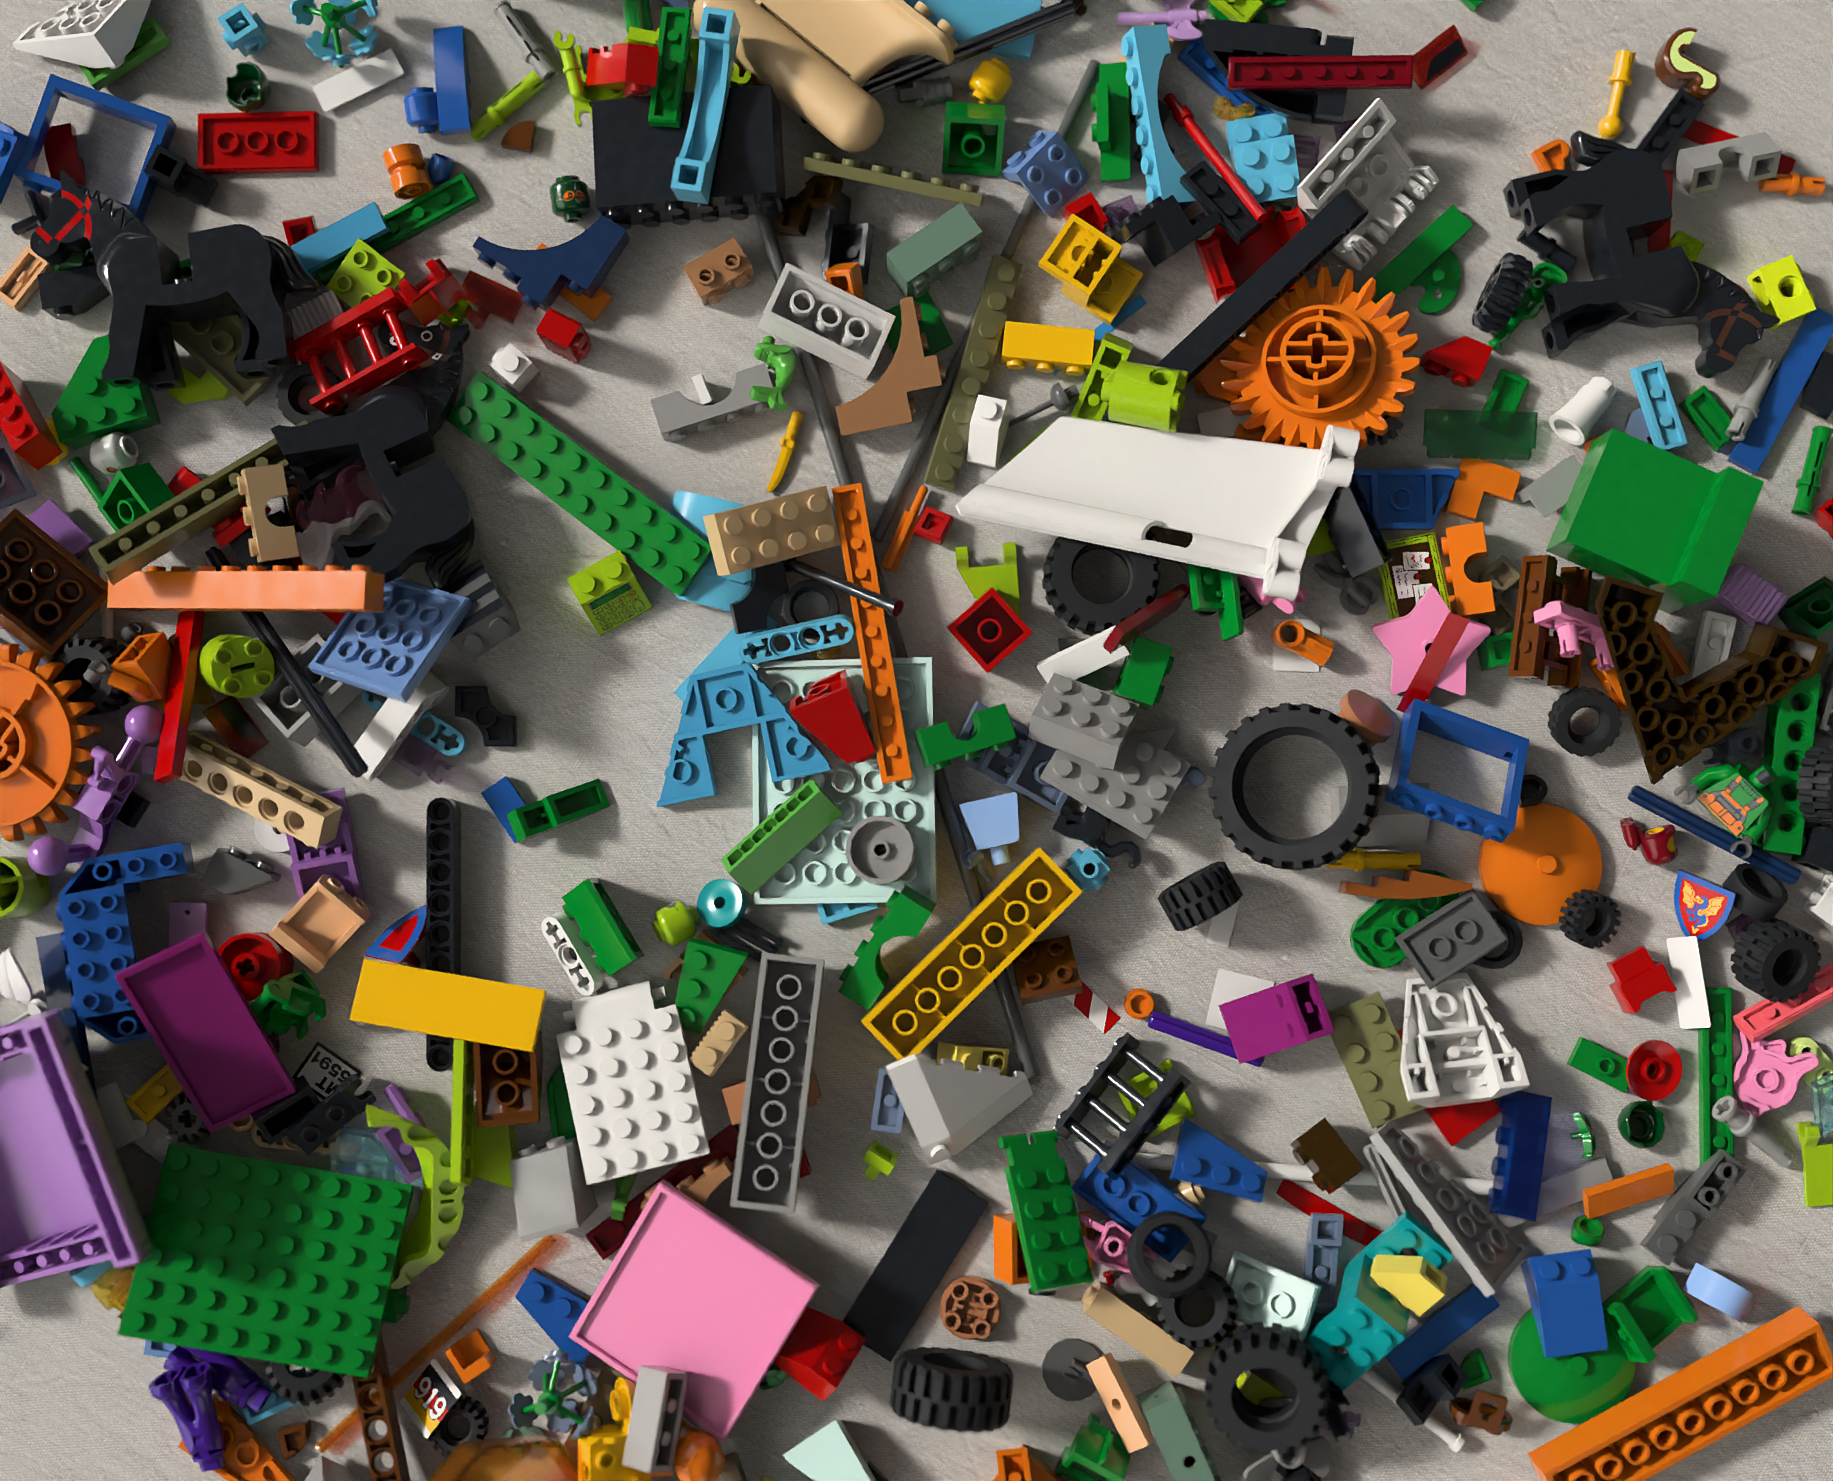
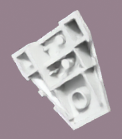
M1467 973L1455 974L1431 990L1428 989L1422 978L1408 979L1406 981L1400 1072L1408 1102L1428 1108L1483 1102L1527 1088L1530 1085L1520 1053L1516 1047L1512 1048L1504 1036V1029L1499 1022L1496 1023L1486 1008L1488 1006Z

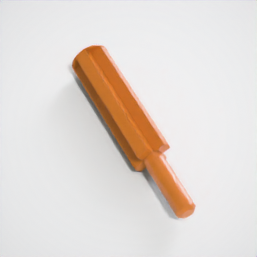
M920 486L910 510L904 511L880 566L888 571L897 572L914 534L913 530L920 519L918 512L928 492L926 486Z

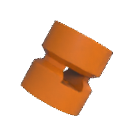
M414 143L399 144L387 149L383 153L387 172L389 175H392L390 182L396 198L401 200L415 199L432 190L433 186L427 169L423 168L425 160L419 145Z

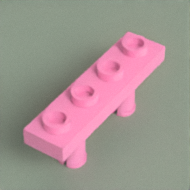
M1563 601L1549 602L1545 605L1546 607L1533 612L1536 624L1558 632L1561 657L1570 658L1580 655V639L1595 646L1598 670L1607 671L1614 668L1598 615L1586 612L1582 608H1575L1565 604Z

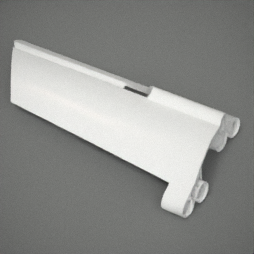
M1061 416L990 479L971 490L955 507L959 515L1260 578L1263 579V595L1294 601L1299 588V573L1306 550L1335 489L1338 486L1348 488L1354 470L1353 459L1358 448L1360 431L1328 425L1319 450L1182 431L1174 433L1128 424ZM1157 526L1191 533L1193 540L1188 547L1184 548L1146 540V533L1150 527Z

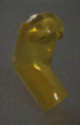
M1224 96L1217 97L1214 100V108H1212L1217 118L1226 121L1249 118L1255 113V107L1251 102H1245L1232 107L1229 106L1230 100L1228 98L1224 99Z

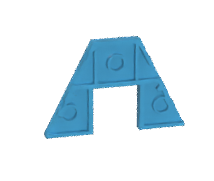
M751 663L740 664L690 676L687 686V697L683 701L680 713L682 716L678 731L674 736L670 751L671 758L669 766L666 767L664 774L666 778L660 801H657V807L718 795L706 735L759 723L761 725L772 783L834 769Z

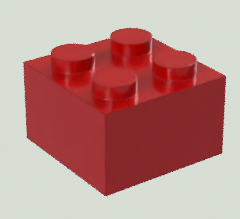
M990 587L946 626L986 673L990 672L1033 633L993 587Z

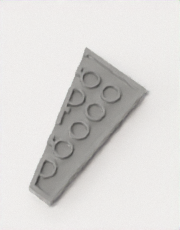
M1392 1121L1387 1122L1369 1137L1376 1151L1382 1155L1393 1170L1395 1177L1402 1182L1410 1193L1414 1203L1421 1208L1432 1223L1434 1230L1440 1234L1451 1249L1453 1256L1468 1272L1474 1285L1481 1290L1485 1297L1496 1293L1530 1250L1523 1244L1517 1246L1509 1238L1510 1232L1503 1225L1497 1227L1489 1220L1488 1212L1454 1179L1448 1181L1439 1173L1441 1167L1435 1161L1427 1162L1419 1154L1418 1146Z

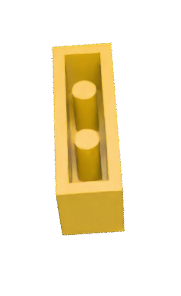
M1005 321L1001 364H1006L1007 368L1013 370L1035 367L1037 371L1043 373H1052L1055 369L1065 370L1068 375L1082 376L1084 373H1089L1092 366L1095 330Z

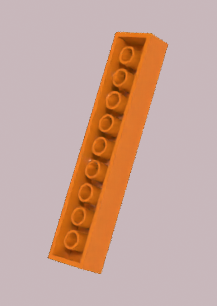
M1796 1306L1527 1454L1540 1481H1645L1833 1378V1355L1820 1324L1799 1306Z

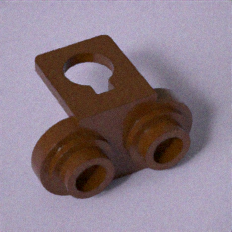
M1477 1390L1473 1400L1455 1397V1399L1451 1400L1449 1406L1453 1420L1458 1425L1477 1427L1493 1435H1501L1502 1432L1510 1430L1513 1422L1511 1415L1505 1411L1508 1404L1507 1397L1487 1391ZM1484 1401H1492V1402H1494L1498 1407L1493 1406V1405H1489V1404H1485V1403H1483V1402H1484Z

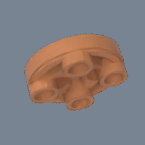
M1356 689L1350 690L1342 697L1340 702L1341 711L1337 713V716L1357 729L1370 747H1374L1377 743L1385 742L1393 735L1394 725L1389 714L1373 697Z
M968 1275L953 1280L944 1289L940 1298L939 1308L943 1325L958 1338L965 1340L984 1339L989 1336L1000 1319L1001 1303L999 1295L993 1285L981 1277Z

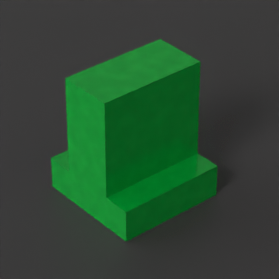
M1612 428L1591 443L1546 551L1604 577L1607 575L1664 593L1659 610L1669 614L1717 596L1764 481L1730 466L1716 473Z

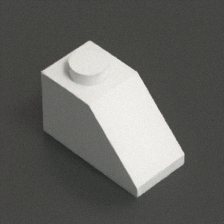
M978 394L970 421L967 462L991 468L997 467L1008 424L1012 416V410L1007 400Z

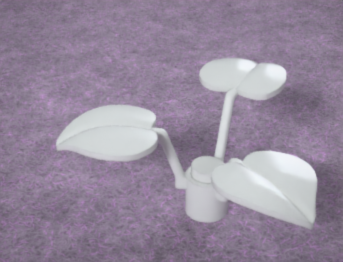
M11 948L6 949L0 955V993L8 999L15 998L17 1003L30 1002L28 1011L11 1022L48 1011L45 990L40 989L33 994L32 987ZM83 1065V1068L86 1071L88 1067Z

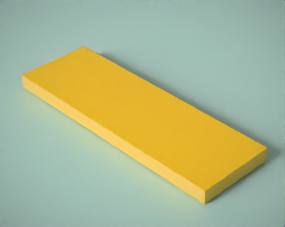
M364 959L349 1020L534 1053L547 991Z

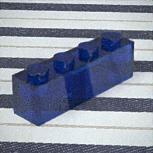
M1520 1090L1502 1096L1500 1101V1113L1503 1114L1502 1123L1497 1128L1495 1136L1496 1144H1499L1498 1152L1491 1165V1173L1494 1175L1493 1188L1489 1189L1487 1195V1205L1490 1206L1489 1214L1536 1222L1552 1097Z

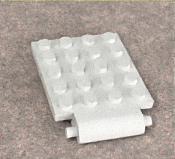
M651 980L575 999L572 1001L573 1010L563 1012L565 1023L575 1022L577 1028L574 1031L558 1034L556 1038L587 1185L711 1154L691 1063L688 1060L689 1054L678 1006L674 1004L658 1009L656 1000L667 998L665 986L653 988Z

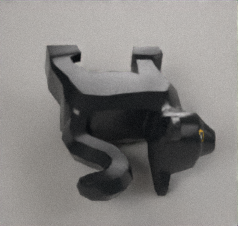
M1064 805L1052 830L1068 839L1082 841L1093 849L1097 848L1109 858L1128 853L1130 855L1128 865L1130 869H1135L1142 861V852L1135 843L1121 841L1110 846L1105 841L1111 819L1088 806L1082 817L1072 814L1071 808Z

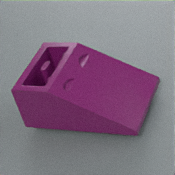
M1313 973L1218 1005L1239 1064L1335 1032Z

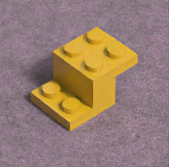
M1073 213L1038 264L1040 268L1063 282L1062 295L1109 326L1144 275L1119 258L1123 248L1122 245Z

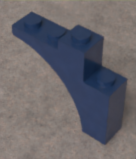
M601 214L583 233L570 241L554 247L539 250H518L502 247L478 237L473 244V248L478 254L477 260L490 269H493L494 266L503 271L502 275L507 280L518 285L516 288L522 296L521 301L526 306L535 311L539 307L546 312L565 285L575 295L581 297L582 294H585L592 299L629 243L630 238L626 229Z

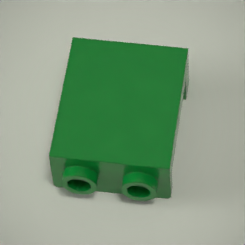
M1647 1265L1602 1303L1605 1323L1628 1359L1632 1362L1649 1364L1657 1357L1653 1349L1683 1323H1695L1699 1320L1694 1311L1693 1303L1683 1294L1676 1283L1675 1275L1665 1266Z

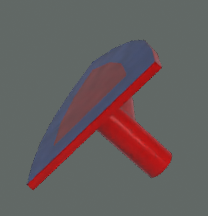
M426 905L411 911L393 923L373 942L364 955L400 965L405 962L409 967L419 968L421 961L412 951L426 935L424 932L426 928Z

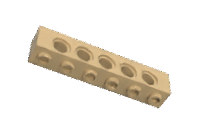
M192 730L188 731L182 776L178 778L179 780L202 789L206 794L216 796L227 802L228 805L252 815L253 818L274 826L280 832L303 841L309 847L318 849L336 838L343 807Z

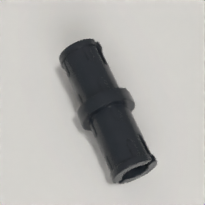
M1524 227L1516 241L1521 242L1537 253V258L1540 260L1546 259L1564 270L1565 273L1571 269L1577 260L1576 256H1573L1557 245V240L1552 237L1548 239L1540 232L1527 236Z

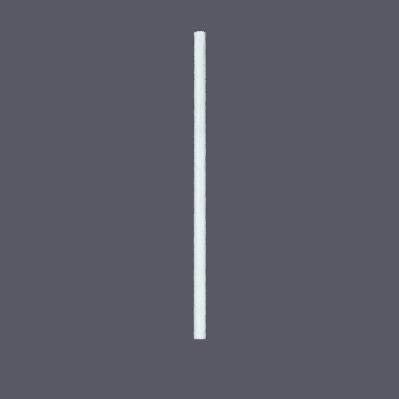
M1138 1152L1133 1159L1146 1169L1171 1171L1174 1155ZM1252 1161L1267 1171L1266 1178L1314 1182L1312 1179L1313 1173L1305 1165ZM1362 1170L1345 1183L1348 1185L1379 1187L1373 1172L1370 1170ZM1392 1172V1175L1398 1187L1400 1189H1406L1402 1182H1400ZM1443 1176L1448 1181L1454 1179L1469 1194L1505 1196L1506 1185L1504 1181Z

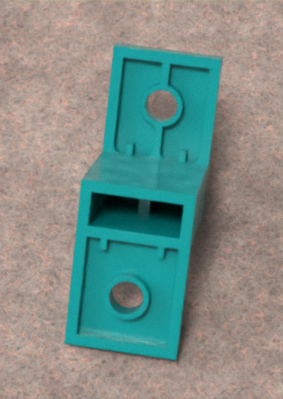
M1407 1210L1346 1264L1337 1307L1306 1335V1338L1314 1344V1353L1319 1352L1324 1360V1368L1328 1371L1329 1380L1343 1391L1406 1338L1410 1309L1405 1308L1394 1295L1375 1283L1374 1279L1370 1276L1373 1258L1376 1255L1407 1256L1402 1252V1249L1413 1248L1418 1252L1416 1256L1424 1257L1439 1270L1455 1258L1446 1242ZM1332 1346H1343L1348 1352L1343 1354L1337 1353L1332 1349Z

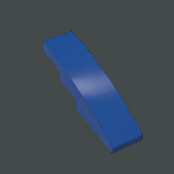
M460 25L433 29L435 84L440 132L443 136L471 133L470 108L472 106L469 90L471 81L464 27Z

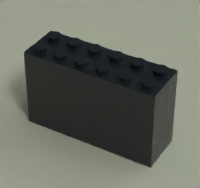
M771 84L729 88L708 204L678 200L670 188L676 157H679L686 136L694 92H684L680 128L649 125L648 116L651 96L591 101L596 208L607 219L626 230L630 229L632 225H643L652 228L667 222H672L676 225H686L690 223V220L716 222L719 221V218L724 217L744 220L749 215L760 214L763 217H775L778 213L786 212L781 107Z

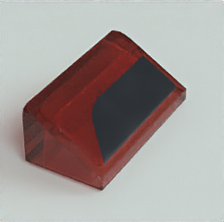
M1454 24L1414 54L1413 80L1421 90L1468 54Z
M228 696L203 711L228 747L247 759L269 743L268 739L234 696Z

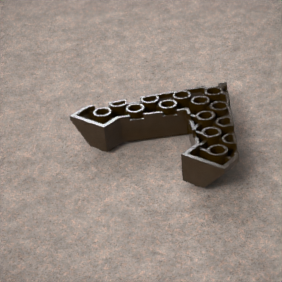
M1605 575L1595 603L1648 776L1653 785L1662 780L1664 774L1676 766L1681 767L1702 752L1701 750L1709 744H1715L1756 716L1755 712L1768 703L1772 705L1792 691L1791 688L1804 679L1808 680L1819 672L1829 644L1755 622L1743 652L1678 686L1673 674L1675 671L1666 651L1660 645L1656 636L1658 632L1653 623L1664 593Z

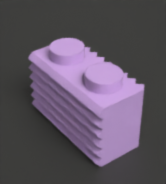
M1738 563L1728 568L1717 596L1712 599L1751 627H1754L1755 622L1770 625L1788 600V597L1783 595L1782 589L1777 584L1769 581L1765 582L1762 578H1759L1758 572L1753 567Z

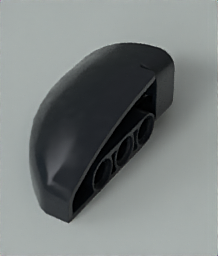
M1205 19L1203 46L1215 66L1228 81L1229 57L1352 56L1354 37L1326 35L1325 43L1321 45L1322 31L1317 29ZM1347 89L1239 90L1257 105L1286 118L1312 124L1342 125Z

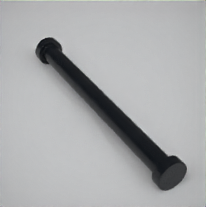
M796 557L780 561L783 562L786 572L794 571L887 610L890 616L898 617L903 610L904 603L901 599H890L798 561Z

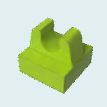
M873 1139L862 1158L863 1161L868 1163L863 1175L872 1181L875 1180L880 1171L889 1176L899 1155Z

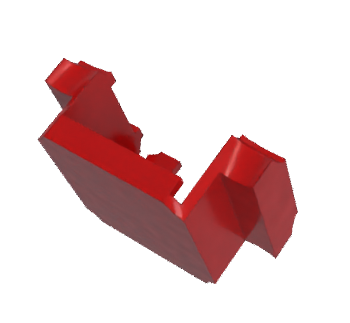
M1268 206L1263 208L1268 216L1262 222V228L1239 246L1219 224L1215 226L1210 237L1203 240H1195L1194 245L1216 304L1222 299L1226 300L1307 224L1299 206L1291 211L1279 210L1274 221L1270 219L1276 210L1275 207ZM1319 262L1311 270L1318 271L1320 268ZM1295 284L1288 290V293L1294 291Z

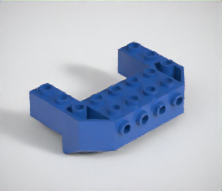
M179 842L85 859L58 895L59 903L56 904V914L58 920L62 921L64 934H61V946L63 951L67 952L69 964L66 965V977L68 982L72 983L74 992L70 999L71 1009L74 1014H77L79 1021L115 1045L152 1038L115 978L117 972L137 963L126 894L139 892L140 883L196 874L190 843Z

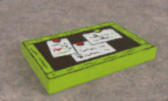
M1435 532L1386 541L1393 560L1379 566L1378 569L1389 620L1403 617L1410 613L1430 586L1436 588L1451 611Z

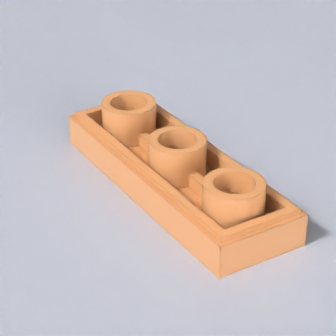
M1110 1352L1085 1365L1128 1453L1130 1454L1153 1443L1155 1439L1150 1431V1426L1144 1419L1136 1403L1135 1396L1130 1391L1121 1373L1120 1366L1115 1361L1112 1353Z

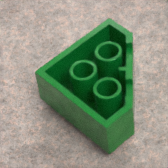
M108 335L92 340L51 413L59 442L74 450L89 446L96 438L111 432L129 434L161 424L152 391L148 385L139 384L114 388L102 380L101 371L109 355Z

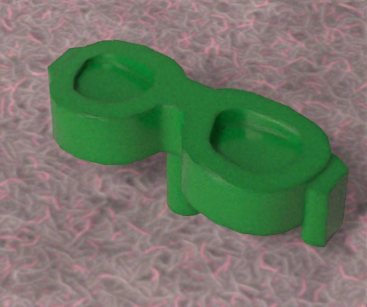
M1582 1112L1570 1113V1117H1574L1580 1131L1570 1133L1571 1139L1583 1138L1584 1154L1582 1159L1593 1157L1596 1150V1139L1591 1132L1592 1126L1589 1118L1582 1114Z

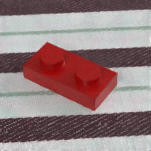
M246 501L239 506L240 512L234 517L226 516L214 525L213 538L222 548L251 527L245 525L243 508L247 507ZM268 503L265 508V514L272 511Z

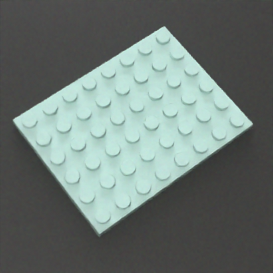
M932 657L892 658L913 780L883 785L877 752L873 753L872 757L864 762L855 763L854 761L847 764L798 722L833 766L834 770L772 783L760 723L752 725L753 830L811 778L825 791L842 812L835 821L754 892V905L884 903L889 900L894 890L900 893L905 884L929 900L937 902L935 771L933 765L924 767L913 733L934 725ZM861 659L767 661L752 664L789 712L790 701L797 695H801L802 698L806 697L807 692L811 690L809 686L816 681L846 669L874 740ZM876 815L892 817L907 825L914 834L918 847L916 862L910 873L901 880L889 884L869 883L858 877L849 866L845 853L847 838L853 827L865 818ZM883 844L882 846L877 845L875 851H878L880 856H883L886 853V847Z

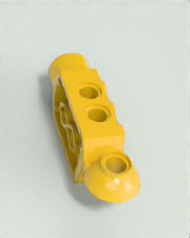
M618 1378L615 1382L614 1390L611 1391L610 1409L615 1423L600 1425V1427L590 1430L587 1435L582 1433L578 1438V1481H651V1473L622 1465L636 1384L627 1378Z

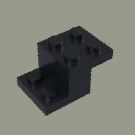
M1174 195L1165 200L1159 196L1138 213L1135 211L1123 219L1120 224L1111 230L1114 235L1110 238L1123 245L1135 237L1153 267H1156L1193 243L1196 239L1202 237L1222 222V219L1217 211L1207 217L1202 212L1189 221Z

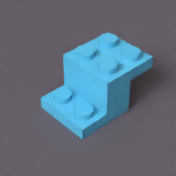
M1273 113L1227 121L1225 128L1231 168L1258 203L1264 204L1298 198L1297 187L1300 184L1294 134H1288L1286 117Z

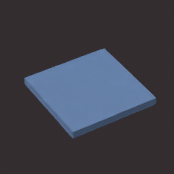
M397 578L384 584L383 612H346L308 667L313 673L407 703L472 608L473 603L466 597Z

